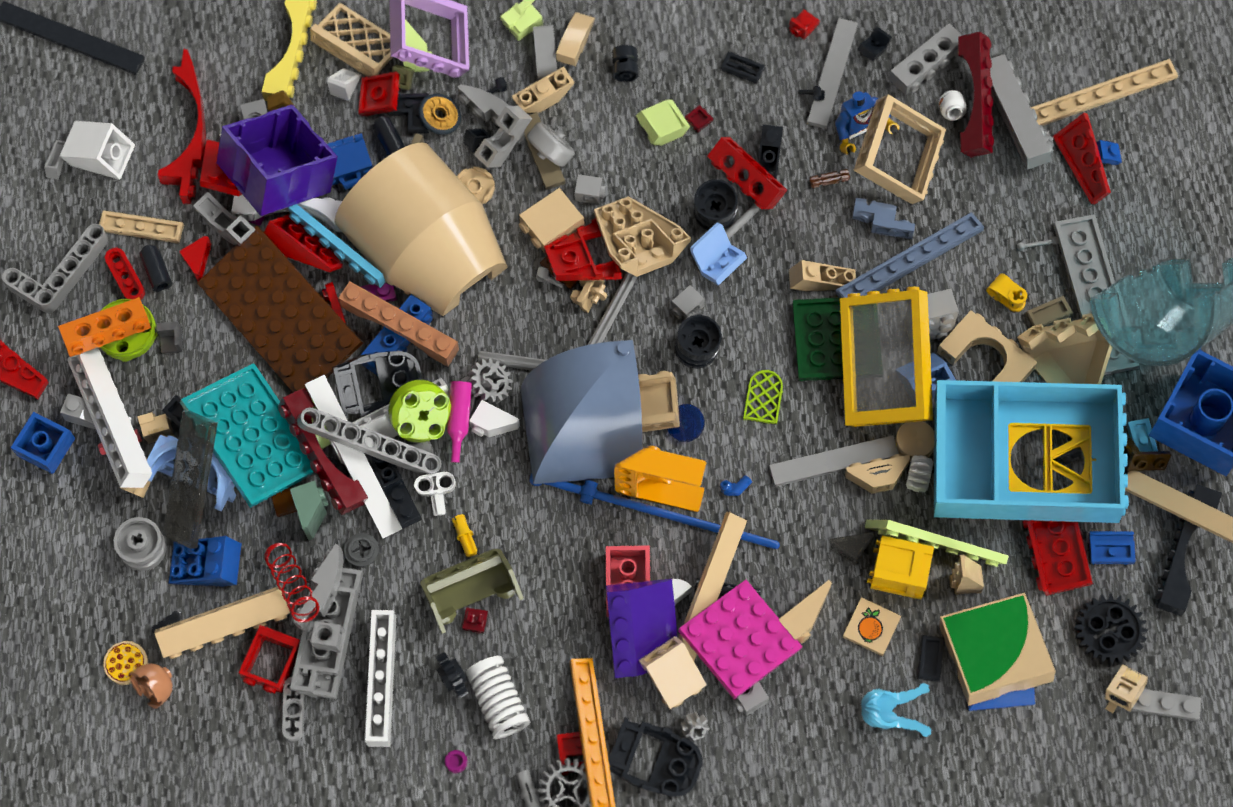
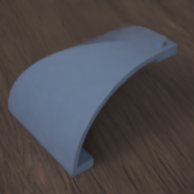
M633 340L596 343L565 351L538 365L524 379L520 391L533 484L613 478L615 465L642 449L641 398Z

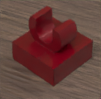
M466 607L462 629L484 634L488 611Z

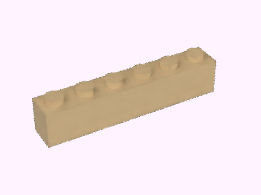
M277 586L156 629L155 636L163 658L169 656L170 659L181 656L182 651L188 649L196 651L203 648L204 643L211 641L212 644L223 641L224 636L230 634L233 636L241 635L249 627L253 626L254 629H257L260 625L265 626L266 621L272 619L275 622L287 618L286 614H289L290 611L287 607V602L282 596V591Z

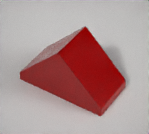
M203 236L179 251L182 259L197 281L203 278L212 245L208 236Z

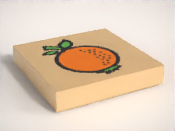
M861 597L843 638L883 656L901 616Z

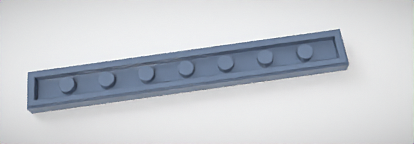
M971 212L836 289V294L839 298H847L848 294L860 293V296H865L869 291H879L982 232L984 226Z

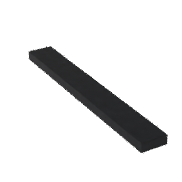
M3 1L0 5V22L131 74L137 75L145 61V57L141 54Z

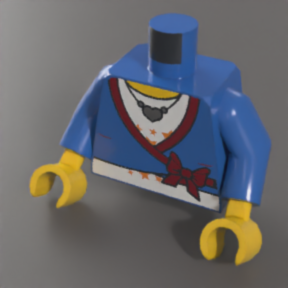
M855 92L852 99L841 105V113L835 122L839 140H842L840 151L848 155V146L851 152L854 153L856 150L855 145L850 143L848 139L850 140L867 131L876 100L878 99L871 97L868 93ZM889 114L885 130L892 134L890 127L894 125L899 130V125L890 119L891 115Z

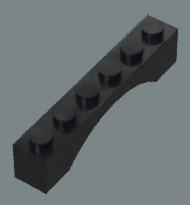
M1197 484L1193 491H1188L1187 495L1217 509L1222 493ZM1180 518L1179 521L1183 522L1181 529L1177 528L1173 541H1176L1174 549H1170L1167 557L1170 564L1168 568H1164L1161 580L1164 581L1163 587L1158 588L1154 600L1158 601L1156 608L1182 616L1186 611L1192 592L1185 571V554L1191 535L1199 526Z

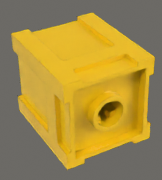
M882 535L881 541L876 540L875 543L879 547L873 550V552L877 553L874 571L869 573L872 579L868 578L867 583H871L870 589L922 600L927 587L934 546Z

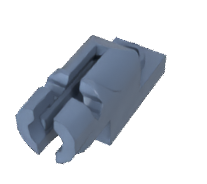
M856 198L852 219L868 224L873 222L871 233L912 239L915 224L907 220L895 221L897 206L874 200L868 206L866 199Z

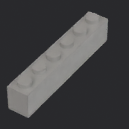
M1005 54L991 58L992 67L990 68V75L993 83L991 95L1026 169L1028 170L1050 162L1051 153H1053L1050 141L1047 142L1045 139L1043 126L1038 125L1036 121L1037 114L1029 106V98L1027 93H1023L1021 89L1020 78L1018 76L1015 77L1013 73L1014 67L1012 62L1007 60Z

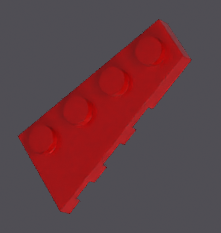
M1083 113L1055 134L1053 139L1090 203L1097 204L1109 195L1111 191L1088 113Z
M0 340V382L38 400L49 381Z

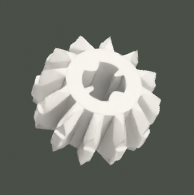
M914 455L912 457L906 482L907 489L915 492L927 491L933 467L931 458L922 455Z

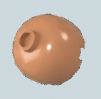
M149 663L139 666L130 673L132 675L130 681L136 692L140 696L144 694L151 700V702L147 703L149 706L158 708L169 699L173 690V684L171 681L172 674L166 667L162 668L157 664Z

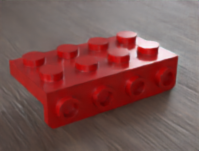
M1022 520L1024 528H1028L1030 534L1026 538L1029 549L1033 548L1035 556L1031 557L1034 570L1038 569L1040 577L1036 578L1039 590H1043L1045 595L1048 596L1093 585L1078 522Z

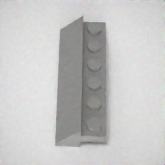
M318 562L317 567H320L322 562ZM343 568L340 586L326 616L323 617L317 614L308 628L302 632L290 686L291 690L314 698L337 699L363 577L362 570ZM315 621L338 624L343 627L345 634L341 652L315 649L310 643L311 641H309V632L311 628H314ZM324 633L321 636V640H327L331 633Z

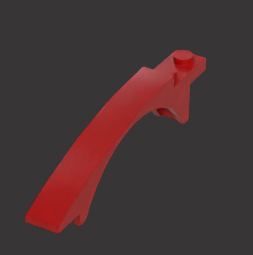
M183 49L181 67L173 66L172 72L176 75L175 80L183 85L195 99L198 108V123L194 137L186 150L175 161L158 170L157 176L161 184L181 185L179 196L182 203L191 204L192 197L195 198L196 195L194 179H198V168H202L206 128L204 104L197 74L188 49Z

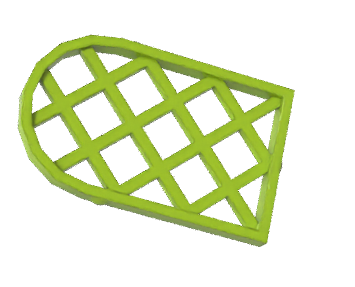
M761 370L751 377L743 419L777 425L783 393V382L778 374L770 370ZM762 374L765 379L759 382L755 377ZM773 376H775L779 380L775 384H773L770 380V378ZM754 380L756 382V385L751 387L752 381ZM768 381L771 387L765 390L761 384ZM779 384H780V387H781L780 392H779V390L776 388V386L779 385ZM759 386L763 392L756 395L753 389ZM774 389L777 395L771 398L767 392ZM751 392L754 398L749 401V395ZM765 394L769 400L762 403L759 398ZM777 397H779L778 406L774 402ZM755 400L760 404L756 409L751 405ZM771 402L775 408L768 411L765 406ZM749 406L752 411L746 415L747 407ZM761 408L766 412L762 417L757 413ZM777 410L776 419H775V418L772 416V413ZM752 414H755L757 418L749 417V416H751ZM769 416L772 420H767L764 418Z

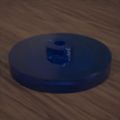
M679 405L680 427L669 428L668 432L677 441H693L704 430V415L694 405Z

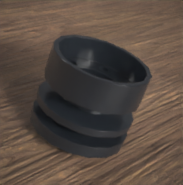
M711 179L704 182L698 187L694 195V217L696 222L706 230H709L716 223L722 224L724 230L730 227L737 213V194L735 189L728 182L721 179Z
M693 315L685 319L679 326L674 346L675 354L679 361L685 366L695 369L705 368L710 365L717 357L721 344L722 333L719 325L715 320L704 315Z

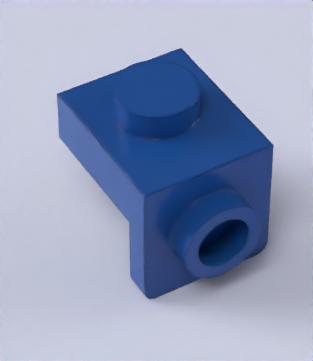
M1103 140L1096 142L1102 163L1118 165L1122 162L1118 143Z

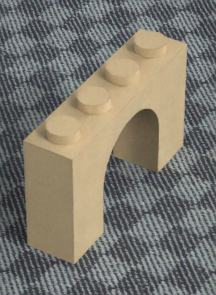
M970 311L943 340L937 350L940 356L954 365L969 348L975 345L984 344L994 347L1003 357L1004 368L995 377L993 382H1024L1037 365V361L1032 354L1021 350L1014 340L1007 339L997 327L989 325L982 315L975 314L973 311Z

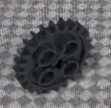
M1102 594L1099 597V602L1093 597L1091 604L1086 602L1084 604L1085 610L1080 609L1078 612L1081 617L1075 619V622L1080 624L1074 628L1075 631L1080 632L1076 635L1075 639H1082L1079 648L1086 646L1087 649L1084 654L1087 655L1091 652L1093 654L1092 660L1099 657L1100 664L1108 660L1109 666H1112L1114 660H1116L1118 665H1121L1123 658L1126 662H1129L1131 656L1136 657L1138 655L1137 650L1141 651L1144 647L1141 643H1145L1147 640L1146 637L1142 636L1148 631V629L1142 628L1146 620L1139 619L1143 613L1135 612L1137 605L1128 606L1129 599L1124 603L1121 602V595L1114 600L1113 595L1110 594L1106 600ZM1110 612L1118 613L1120 618L1113 619L1110 616ZM1125 620L1128 621L1127 624L1118 626L1114 632L1109 631L1100 638L1094 639V636L1104 633L1108 627L1113 628ZM1090 622H1098L1101 628H1093ZM1121 631H1128L1131 638H1124ZM1102 640H1108L1112 648L1104 647Z

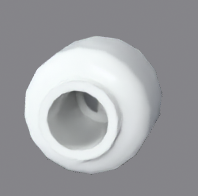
M947 91L939 99V108L945 119L955 121L966 114V101L959 91Z

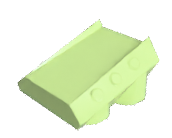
M673 100L660 102L642 110L636 115L641 127L648 134L649 142L653 145L662 146L678 139L690 128V125Z

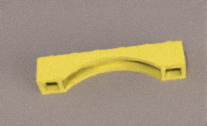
M285 0L286 11L292 21V38L283 59L265 76L261 91L265 101H267L268 96L282 90L286 92L289 98H293V82L299 76V68L297 67L298 63H301L303 60L302 47L308 41V33L306 32L307 28H310L312 25L311 12L316 9L317 0Z

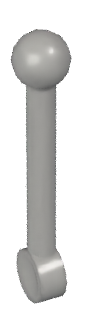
M1052 237L1051 240L1024 244L1020 242L1017 244V249L1022 251L1028 247L1047 244L1057 245L1058 239L1057 237Z

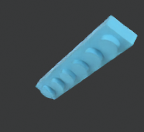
M295 204L288 207L289 217L296 224L301 223L305 231L311 236L316 235L319 238V242L325 248H332L334 254L343 261L345 259L349 262L351 269L356 273L360 271L364 274V278L371 285L375 283L380 288L386 283L383 273L299 205Z

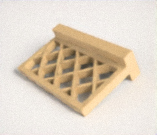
M341 3L318 25L314 24L310 28V40L367 77L379 75V71L393 58L391 56V49H384L383 44L390 42V34ZM342 11L347 14L348 18L336 19V15ZM360 22L361 24H363L364 27L360 29H352L351 23ZM349 24L350 29L338 31L337 25ZM328 25H335L336 31H326L323 28ZM376 32L380 38L368 39L367 33ZM365 33V40L354 41V34ZM351 35V41H342L339 39V36ZM381 43L382 50L370 51V44ZM367 45V51L360 52L355 49V46ZM383 55V59L377 63L372 60L371 56Z

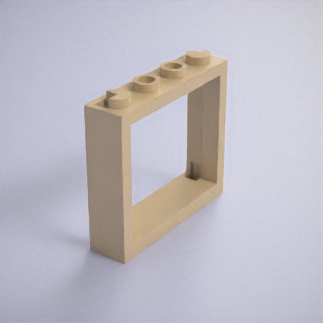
M889 94L876 100L853 171L910 204L923 201L928 193L927 188L933 177L934 166L939 159L938 153L944 142L943 138L946 129ZM889 114L928 137L912 188L873 166Z

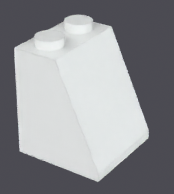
M75 121L60 157L73 167L120 180L135 144L112 123Z

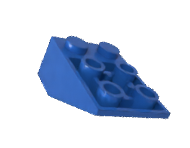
M227 536L174 542L169 584L218 587L237 585L242 543Z

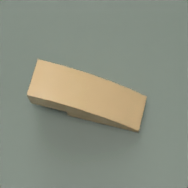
M580 13L574 14L557 49L556 60L558 62L576 66L595 20L594 17Z

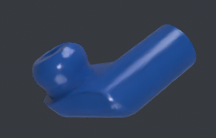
M746 475L737 483L724 480L720 484L721 492L729 496H739L749 487L752 480Z

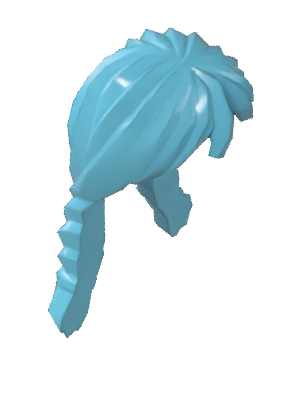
M923 683L915 690L912 689L900 693H892L882 689L872 690L861 701L864 721L872 727L882 729L897 727L910 729L911 731L917 730L924 737H928L932 731L930 727L916 720L898 717L892 710L897 704L907 703L921 694L928 693L930 691L929 685Z

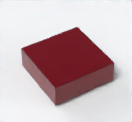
M701 105L685 116L686 121L698 133L713 122V117Z

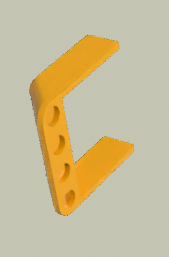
M647 446V448L641 449L615 465V491L621 495L699 512L704 494V488L700 486L706 461L660 451L655 446Z

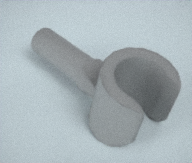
M538 268L536 274L537 281L552 283L562 288L563 283L548 276L549 270L547 268Z

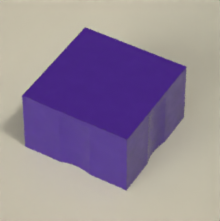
M292 104L267 112L259 117L247 118L222 126L217 164L257 213L263 216L331 193L338 156L312 130L307 120Z

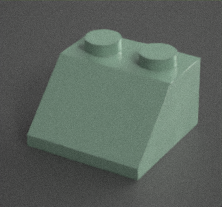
M315 481L290 489L302 528L308 540L314 538L327 514L325 506L329 505L322 486L318 487Z

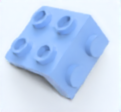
M716 223L690 248L701 274L717 285L723 282L747 259L745 252L731 245L720 223Z

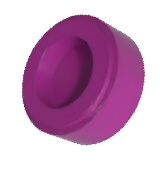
M453 750L446 755L445 765L450 772L460 773L466 769L468 760L462 751Z

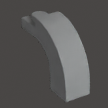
M209 192L193 205V208L207 221V224L235 246L237 244L240 246L255 231L241 215L239 217L232 215Z

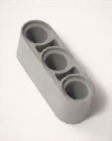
M553 25L533 26L538 80L557 71Z

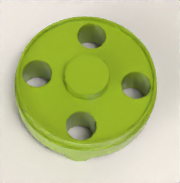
M120 299L107 304L102 310L130 301L132 299ZM143 305L150 323V331L136 333L103 345L100 348L105 354L126 362L143 355L150 349L158 332L156 321L146 306ZM123 347H128L125 352H120Z
M414 380L404 384L394 393L389 403L388 415L392 427L399 436L410 442H426L438 439L444 434L451 412V402L448 395L438 385L427 380ZM412 394L409 399L405 400L407 395ZM441 395L437 401H434L437 396ZM407 422L405 427L400 428L403 423Z

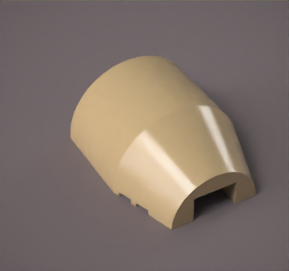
M415 143L401 148L374 166L349 191L340 204L335 216L336 226L365 259L383 273L385 281L389 285H395L408 296L412 294L442 316L458 306L460 294L487 275L492 280L507 269V264L483 205L426 143Z

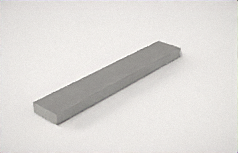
M842 18L838 19L818 85L821 87V90L825 91V99L813 101L807 121L808 125L823 129L828 127L858 27L857 22Z
M892 435L769 465L774 487L844 471L853 463L860 462L861 464H866L877 458H882V460L891 459L893 455L899 454Z

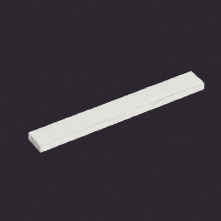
M325 375L305 384L317 410L348 421ZM325 422L324 424L328 432H333V425L330 422ZM345 430L346 438L352 440L354 438L353 432ZM334 442L352 480L358 479L368 496L364 504L382 539L401 530L402 527L365 454Z

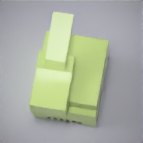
M523 0L520 4L516 3L510 10L501 15L503 24L518 41L531 33L533 26H541L543 24L541 14L531 5L535 0Z

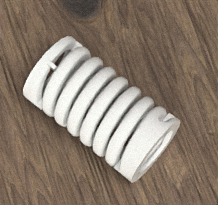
M493 656L479 661L465 672L475 692L476 699H478L479 706L482 707L481 710L485 715V720L489 723V729L493 731L492 736L494 739L510 736L530 724L527 714L522 713L524 706L519 705L521 700L519 697H516L518 693L517 690L513 689L514 683L510 682L511 677L509 674H506L508 670L506 667H502L504 664L502 656ZM513 726V729L504 732V730Z

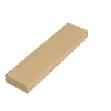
M104 210L99 223L107 233L172 243L180 242L184 227L183 222Z

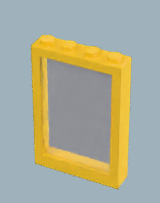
M907 287V291L888 289L887 293L880 294V291H869L865 296H860V293L848 294L847 298H840L845 426L861 427L933 421L928 294L926 291L920 290L919 287Z

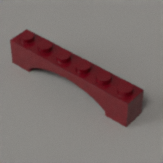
M980 31L958 37V54L967 61L974 83V102L971 117L965 131L961 132V152L969 157L993 153L994 137L992 135L994 120L991 110L993 106V99L991 97L993 83L990 75V68L992 67L990 58L991 41L988 36Z
M303 388L281 399L278 405L279 413L287 420L291 434L294 437L296 436L302 453L307 455L310 460L311 469L314 473L318 474L322 488L329 493L333 507L343 515L364 505L368 496L358 479L354 481L348 478L330 462L321 449L315 434L305 431L298 426V415L306 408L315 407L307 390ZM304 414V421L312 424V416Z

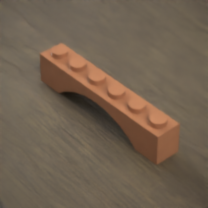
M349 281L338 298L340 306L345 310L392 330L413 343L429 357L447 367L459 351L458 341Z

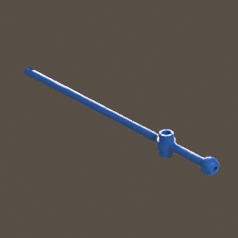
M531 473L530 480H529L530 483H531L532 485H534V486H540V485H542V484H533V477H532V473ZM586 480L582 486L569 482L543 483L580 494L579 501L592 505L593 499H598L718 533L721 525L598 491V483ZM743 532L740 540L772 549L780 547L778 541Z

